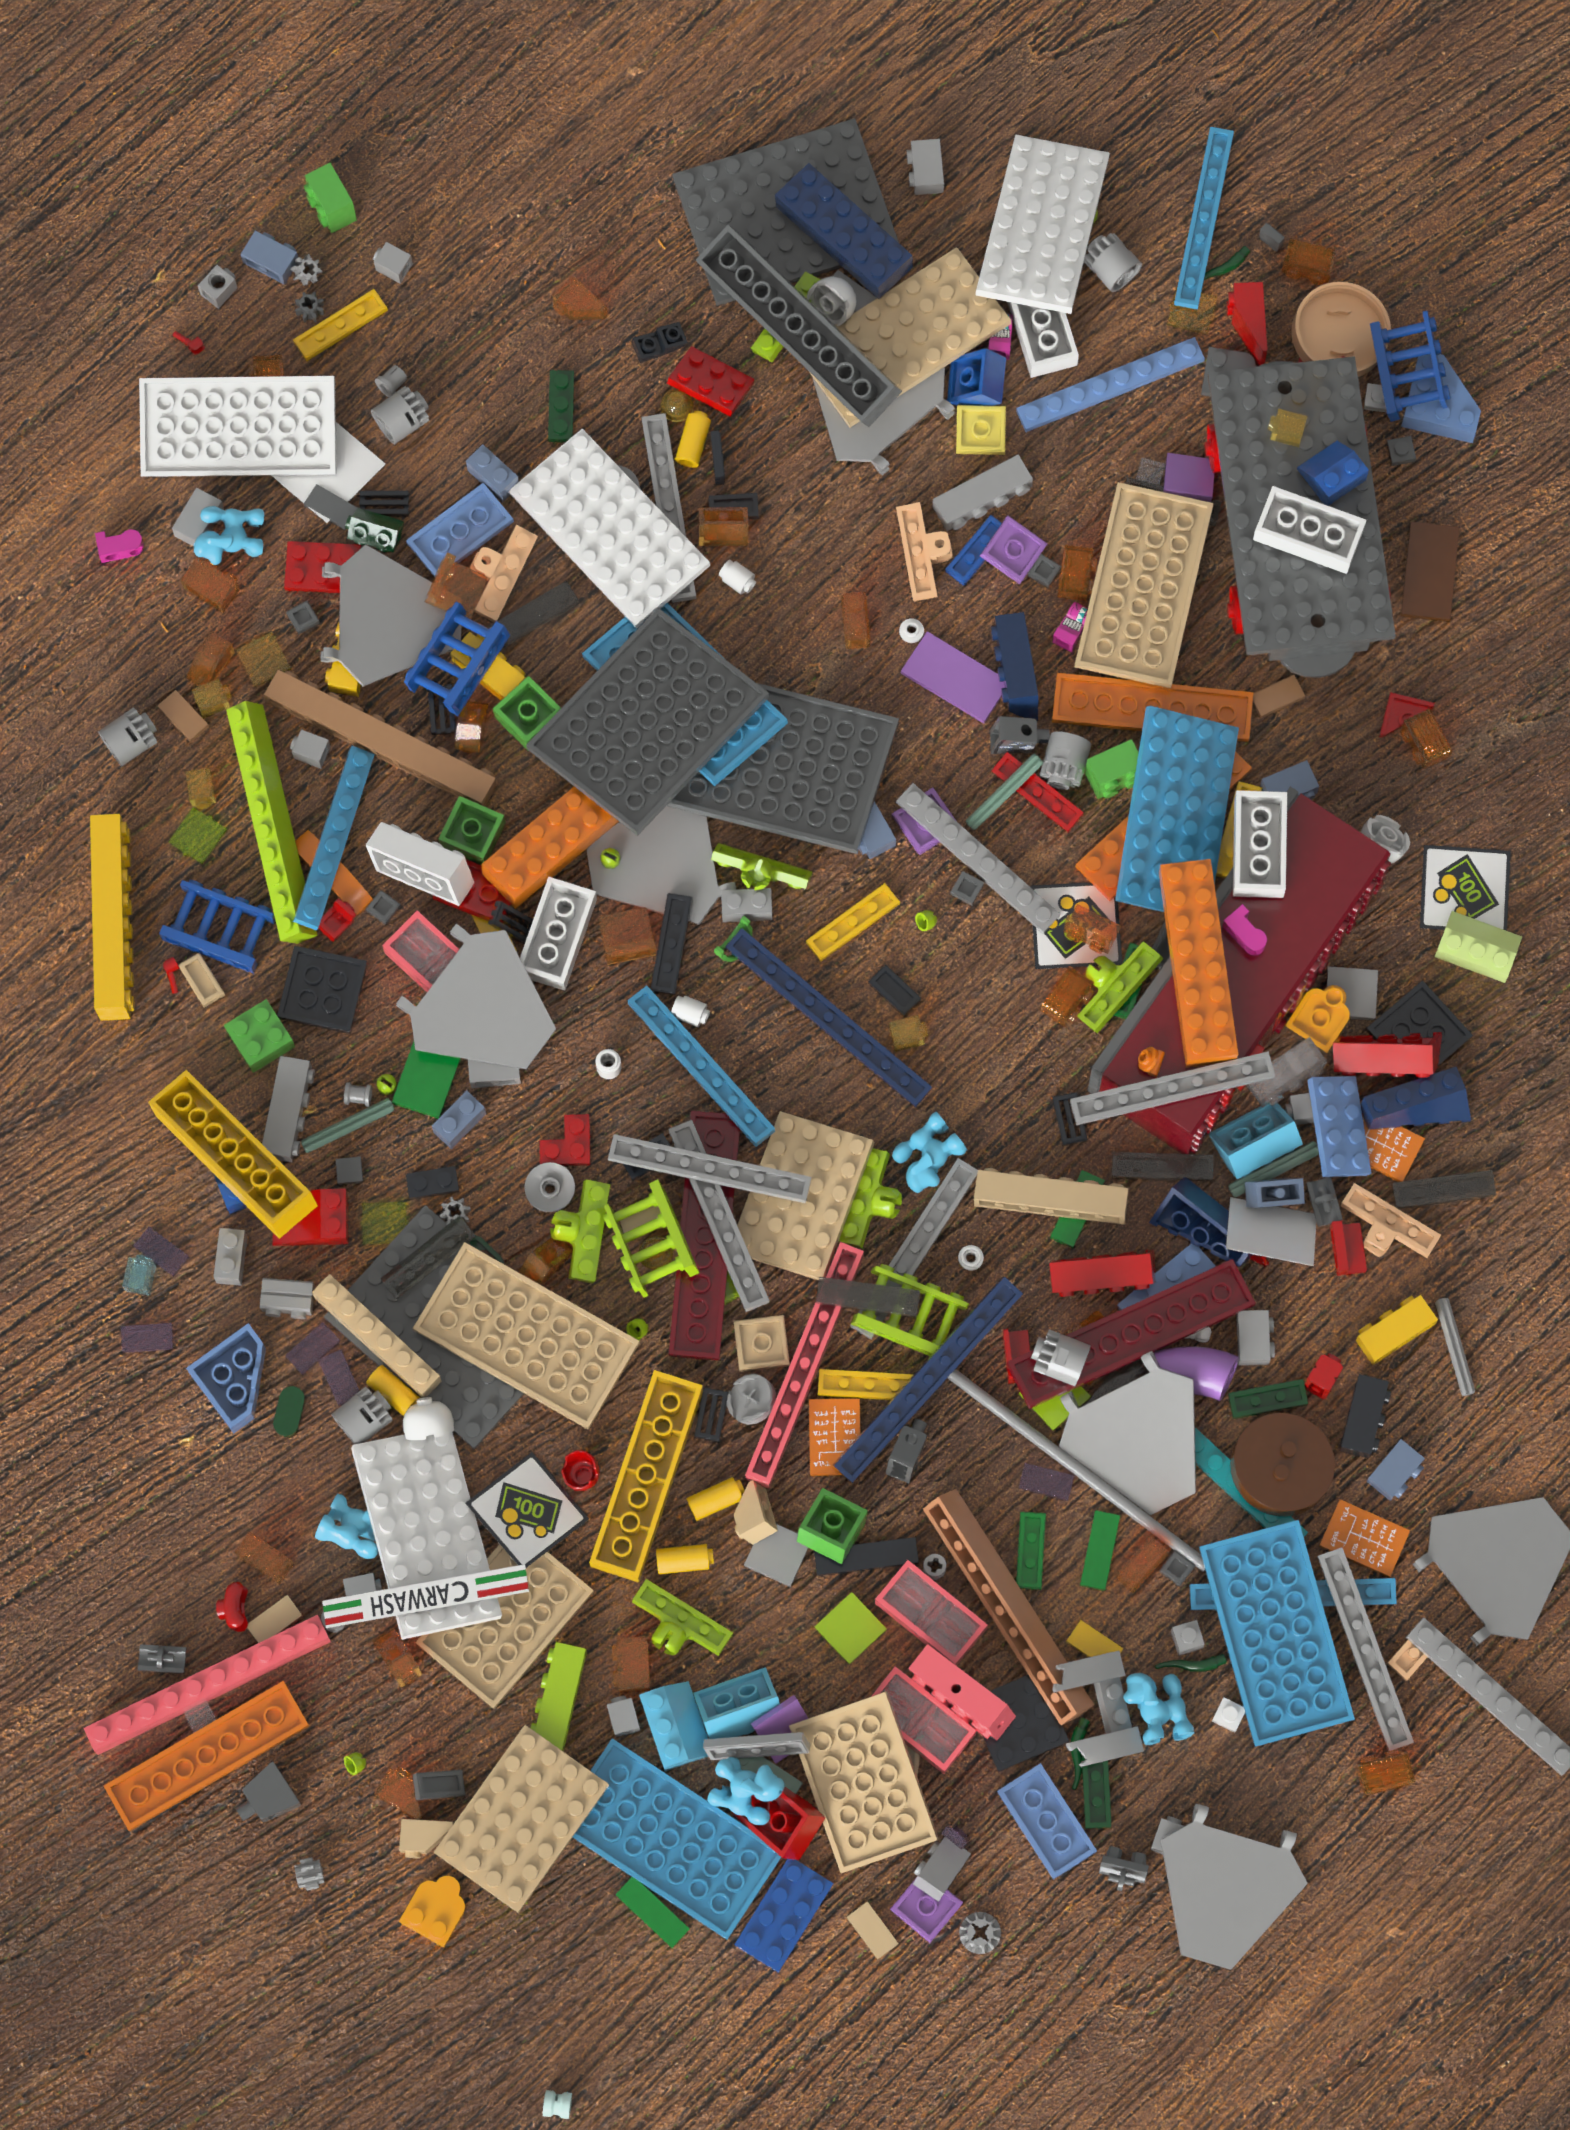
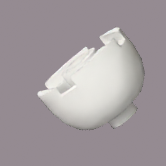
M835 276L819 280L809 289L807 299L811 300V303L829 321L835 325L838 324L837 326L842 325L851 317L857 302L856 294L851 285L844 279Z
M1376 815L1374 819L1369 818L1361 830L1362 834L1391 853L1388 860L1391 864L1399 860L1410 846L1408 834L1405 832L1403 835L1399 830L1401 825L1386 816Z
M432 1397L417 1399V1404L410 1406L403 1418V1431L405 1438L408 1440H424L426 1436L434 1435L436 1438L454 1431V1420L451 1411L440 1401H432Z

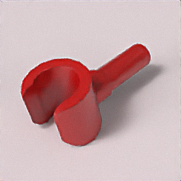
M177 331L173 333V337L187 345L194 355L199 354L205 349L202 340L198 336L191 341Z
M171 957L164 961L163 967L169 978L172 994H176L178 989L173 972L178 970L179 966L174 957Z

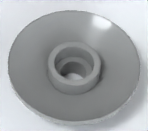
M551 1162L540 1164L533 1168L526 1178V1197L530 1204L540 1211H559L565 1208L574 1196L575 1182L573 1176L568 1169L560 1164ZM550 1185L554 1186L555 1191L553 1193H547L545 1191L546 1187Z

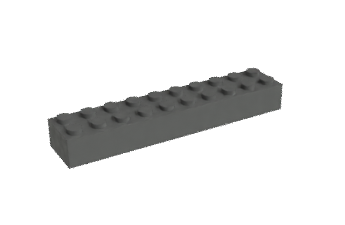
M727 225L695 260L866 426L870 427L901 394L902 390L730 225Z

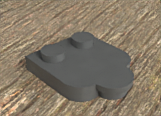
M1209 347L1201 395L1210 397L1208 372L1258 367L1255 366L1254 358L1245 352Z

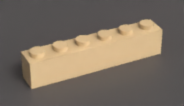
M985 1168L984 1170H978L974 1206L1125 1225L1129 1193L1128 1188H1124L1123 1185L1117 1183L1107 1186L1099 1185L1098 1182L1086 1180L1082 1183L1074 1182L1073 1179L1061 1177L1058 1180L1049 1179L1048 1176L1036 1174L1033 1177L1025 1176L1018 1171H1011L1008 1174L1000 1173L993 1168Z
M330 1274L312 1291L314 1298L419 1396L427 1397L442 1382L440 1375Z

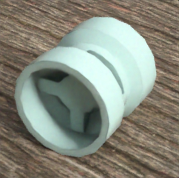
M546 2090L543 2116L559 2115L563 2119H569L572 2093L556 2094L554 2091Z

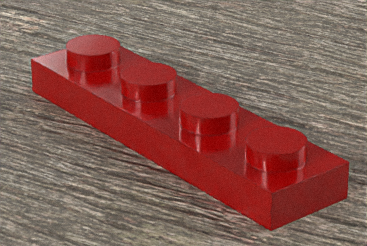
M1006 752L991 771L1005 782L1022 763ZM1035 773L1016 790L1018 794L1067 833L1072 830L1084 815V812Z

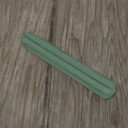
M1036 754L1027 759L966 819L967 825L971 829L976 830L1043 765V761Z
M386 1098L303 1139L301 1144L305 1152L309 1153L393 1112L394 1106L391 1100Z
M1312 1141L1230 1183L1228 1188L1231 1195L1238 1197L1245 1193V1182L1271 1180L1319 1155L1317 1143Z

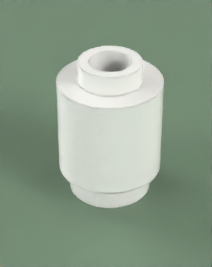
M728 560L719 572L722 581L739 594L749 593L756 584L754 580L755 574L737 561Z
M678 996L671 1013L678 1020L699 1027L701 1023L705 1025L710 1011L707 1010V1004L688 996Z
M605 1049L597 1055L596 1068L601 1077L613 1079L620 1074L621 1059L616 1051ZM608 1063L612 1064L611 1067H605Z

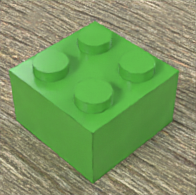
M331 163L305 175L306 185H304V189L307 193L306 198L310 206L316 208L318 212L317 217L323 228L328 227L332 234L357 221L353 201Z
M528 676L493 708L494 718L527 750V743L552 719L561 707Z
M1132 739L1087 759L1085 775L1097 799L1102 797L1105 799L1111 798L1118 793V790L1127 787V789L1133 788L1139 752Z
M459 796L438 839L439 844L447 850L459 851L466 859L482 865L491 856L505 827V816Z
M267 999L224 1025L227 1034L252 1073L295 1048L292 1038Z
M822 1488L799 1527L796 1542L842 1564L865 1525L868 1510Z

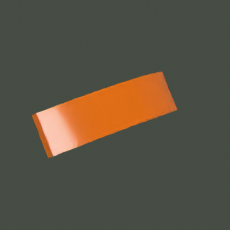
M307 830L295 842L300 859L311 867L319 839ZM340 862L331 890L341 901L348 902L354 908L357 917L368 907L373 898Z

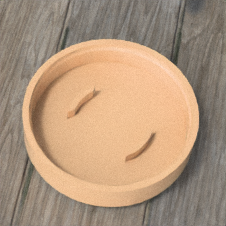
M1332 282L1315 288L1303 299L1292 322V341L1297 354L1303 362L1342 358L1341 356H1355L1358 377H1361L1377 365L1370 323L1379 321L1382 328H1387V330H1391V324L1385 307L1369 290L1353 283Z

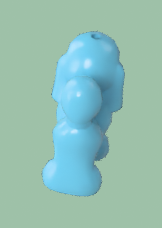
M208 506L202 509L200 513L201 520L205 523H215L221 520L224 522L225 530L221 535L215 531L201 533L194 543V553L196 556L207 558L213 565H218L222 561L223 551L237 552L244 549L247 555L251 557H258L262 554L263 540L247 537L242 525L244 522L251 527L262 525L264 522V511L262 509L256 508L240 511L230 508L222 510L216 506Z
M937 1112L931 1114L928 1122L921 1129L915 1131L911 1135L910 1140L898 1144L892 1154L894 1161L901 1164L911 1157L913 1150L918 1149L922 1152L921 1159L913 1162L906 1171V1182L910 1189L916 1193L922 1192L923 1189L929 1186H938L940 1178L937 1173L939 1168L945 1164L947 1158L952 1154L961 1156L967 1151L964 1143L955 1133L950 1135L944 1142L933 1138L935 1134H944L949 1130V1127Z
M337 1494L331 1504L330 1512L328 1515L325 1514L323 1516L315 1538L320 1541H332L344 1549H354L360 1557L365 1559L375 1558L378 1554V1548L375 1543L376 1540L368 1510L362 1511L349 1507L346 1498L341 1494ZM334 1520L340 1521L341 1526L335 1525ZM358 1536L364 1537V1538H367V1539H370V1540H366V1539L361 1540V1539L358 1538Z
M1133 1673L1126 1678L1127 1691L1123 1698L1128 1704H1137L1142 1718L1147 1723V1730L1143 1734L1145 1745L1159 1743L1160 1738H1164L1162 1725L1168 1722V1720H1172L1175 1724L1172 1733L1174 1741L1185 1740L1194 1734V1727L1186 1715L1185 1702L1181 1698V1682L1174 1674H1168L1162 1680L1163 1688L1169 1695V1700L1167 1701L1158 1699L1156 1696V1683L1147 1674Z
M735 1757L720 1760L715 1769L716 1774L728 1779L730 1787L722 1785V1790L712 1789L708 1795V1802L713 1806L729 1808L737 1815H745L753 1824H766L770 1819L769 1811L762 1807H753L751 1796L754 1795L761 1801H773L782 1794L785 1787L784 1781L774 1775L768 1765H762L756 1774L750 1770H742L740 1761Z

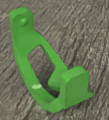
M745 916L741 918L740 923L720 947L717 946L714 949V953L724 961L733 962L737 960L733 954L730 956L725 955L724 949L741 928L752 936L753 928L750 926V920Z

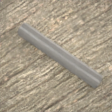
M1442 1298L1437 1300L1435 1305L1461 1395L1468 1396L1475 1392V1387L1448 1298Z

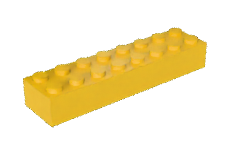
M120 814L90 815L94 1008L101 1021L131 1019L130 1011L135 1010V1002L130 987H134V974L129 966V963H133V948H130L129 939H133V928L128 915H132V901L129 900L127 892L132 891L131 876L128 875L127 867H131V854L128 852L126 845L131 842L130 829H127V822H123Z
M187 1070L148 1102L156 1117L279 1239L318 1206L311 1192Z
M654 1370L589 1562L590 1567L638 1583L640 1582L703 1393V1385Z

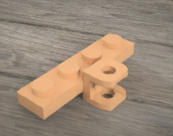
M920 502L896 507L913 601L938 597L932 565L943 563L953 558L948 533L940 531L926 534Z
M516 525L501 554L486 547L481 548L476 553L470 565V570L488 582L473 612L494 623L498 620L535 544L537 535Z
M1356 1183L1353 1184L1341 1203V1207L1372 1225L1363 1246L1378 1257L1383 1256L1394 1239L1428 1258L1441 1237L1439 1233Z

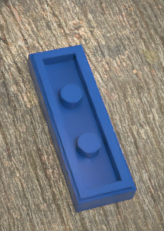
M990 515L946 567L945 572L965 586L986 561L980 557V554L1002 523Z

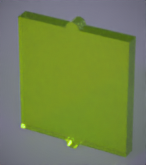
M193 807L168 842L182 851L184 856L188 855L200 864H203L227 829L214 821L211 815L206 816Z
M406 1202L362 1203V1221L360 1225L363 1232V1245L390 1244L409 1223L407 1220Z

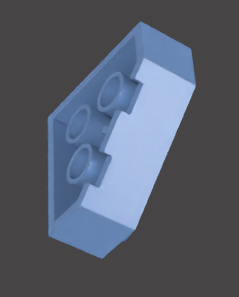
M1431 354L1419 356L1414 371L1433 367ZM1438 354L1439 363H1444L1446 377H1442L1443 385H1448L1451 399L1447 400L1448 408L1443 409L1440 400L1406 407L1401 427L1473 443L1481 410L1445 356ZM1435 377L1412 382L1409 396L1438 390Z
M249 1323L186 1368L233 1434L251 1422L255 1417L266 1352L263 1342Z

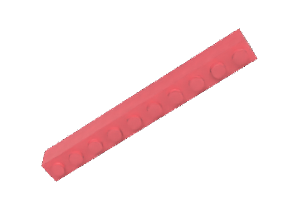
M840 1242L745 1474L746 1480H754L759 1485L770 1489L864 1258V1251Z
M316 1615L85 1727V1733L94 1752L99 1755L330 1643L331 1640L320 1617Z

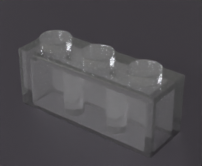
M1309 1037L1272 1061L1275 1073L1274 1078L1247 1084V1087L1262 1108L1268 1104L1273 1106L1284 1098L1282 1095L1289 1090L1293 1093L1304 1085L1303 1081L1309 1077L1320 1076L1324 1072L1323 1068L1327 1060Z

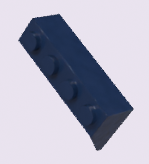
M1024 612L995 616V626H991L992 641L997 640L998 646L994 647L996 661L1001 662V667H998L999 682H1004L1005 688H1001L1003 703H1008L1010 713L1038 721V690Z
M1457 1067L1365 1096L1360 1104L1368 1130L1401 1127V1125L1422 1126L1426 1123L1439 1122V1124H1446L1451 1121H1471L1466 1088Z
M1186 1177L1171 1188L1149 1222L1156 1227L1160 1225L1168 1229V1232L1175 1236L1180 1235L1191 1240L1190 1243L1197 1247L1203 1246L1211 1250V1254L1225 1261L1233 1259L1238 1267H1241L1253 1256L1250 1253L1226 1249L1229 1211Z

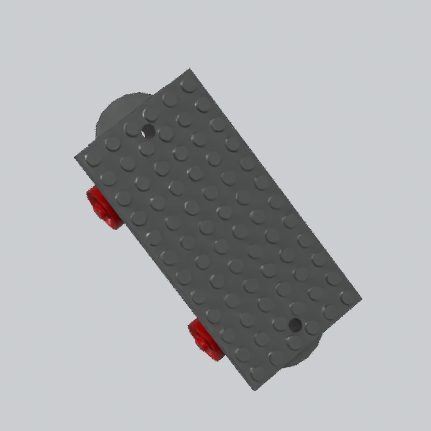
M1355 356L1299 363L1274 361L1253 368L1208 372L1214 423L1207 425V441L1204 442L1205 454L1209 456L1212 473L1221 472L1237 584L1230 586V603L1227 604L1228 618L1232 620L1234 634H1244L1246 655L1268 653L1269 661L1280 660L1281 664L1290 672L1303 677L1321 678L1335 674L1349 664L1355 652L1367 651L1370 642L1392 640L1396 637ZM1337 440L1354 450L1369 470L1366 481L1329 505L1332 508L1366 519L1363 534L1347 574L1253 540L1272 486L1323 504L1297 470V467Z

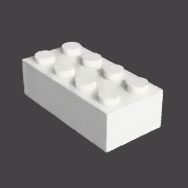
M1007 301L1010 312L1013 314V322L1031 378L1078 365L1079 354L1065 312Z
M1272 486L1253 540L1347 574L1363 534L1366 519Z
M1236 791L1234 799L1233 896L1284 897L1286 890L1287 792Z
M381 822L366 843L367 850L377 872L460 906L474 885L471 871L462 853L456 850H447L441 844L434 841L432 843L428 842L416 833L409 834L404 832L394 824L388 825Z
M548 877L520 956L531 980L564 991L566 990L597 901L596 891Z

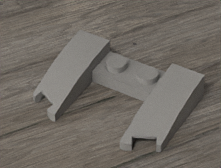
M1120 1651L1056 1665V1669L1064 1671L1062 1684H1053V1693L1094 1684L1106 1734L1066 1743L1069 1751L1077 1747L1085 1758L1079 1764L1081 1767L1144 1752L1138 1726L1132 1728L1127 1704L1123 1698L1124 1692L1120 1677L1125 1676Z

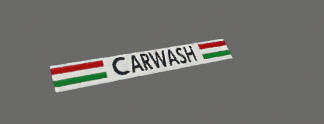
M524 1564L324 1600L322 1602L326 1628L529 1592Z

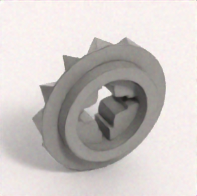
M975 1912L963 1920L959 1936L967 1950L976 1954H985L992 1951L998 1945L1001 1937V1928L996 1918L990 1914ZM972 1924L979 1928L985 1927L987 1924L989 1925L985 1931L988 1942L981 1937L973 1941L971 1940L976 1933Z

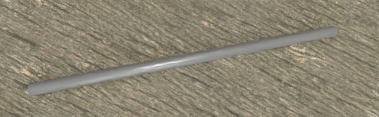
M957 1369L948 1376V1379L1173 1550L1181 1554L1202 1572L1205 1571L1201 1554Z

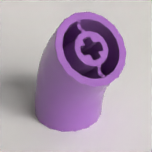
M1175 1347L1153 1352L1160 1368L1194 1379V1395L1205 1396L1218 1401L1222 1400L1239 1362V1356L1205 1347Z

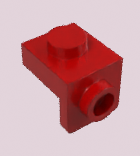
M338 898L334 902L333 907L322 916L318 929L334 942L354 923L356 917L354 908L348 902H343Z

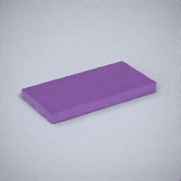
M926 632L901 670L902 675L983 724L1001 699V688H1005L1004 682H999L997 673L929 632Z

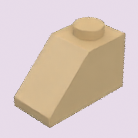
M754 1480L748 1482L734 1513L735 1531L741 1539L744 1538L754 1545L777 1532L778 1529L766 1489Z
M401 1819L399 1851L405 1853L406 1858H421V1854H428L443 1840L454 1822Z

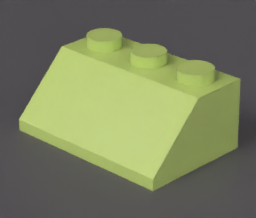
M1451 911L1435 957L1505 983L1516 957L1522 936Z

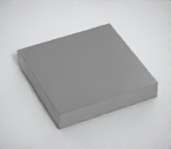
M1328 967L1326 987L1337 985L1345 991V1005L1350 1011V1019L1375 1020L1378 970Z
M776 1524L777 1532L752 1546L744 1567L791 1587L808 1551V1547L796 1542L798 1533Z

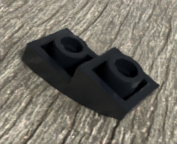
M680 322L657 327L655 332L633 337L631 341L640 363L666 355L688 344Z

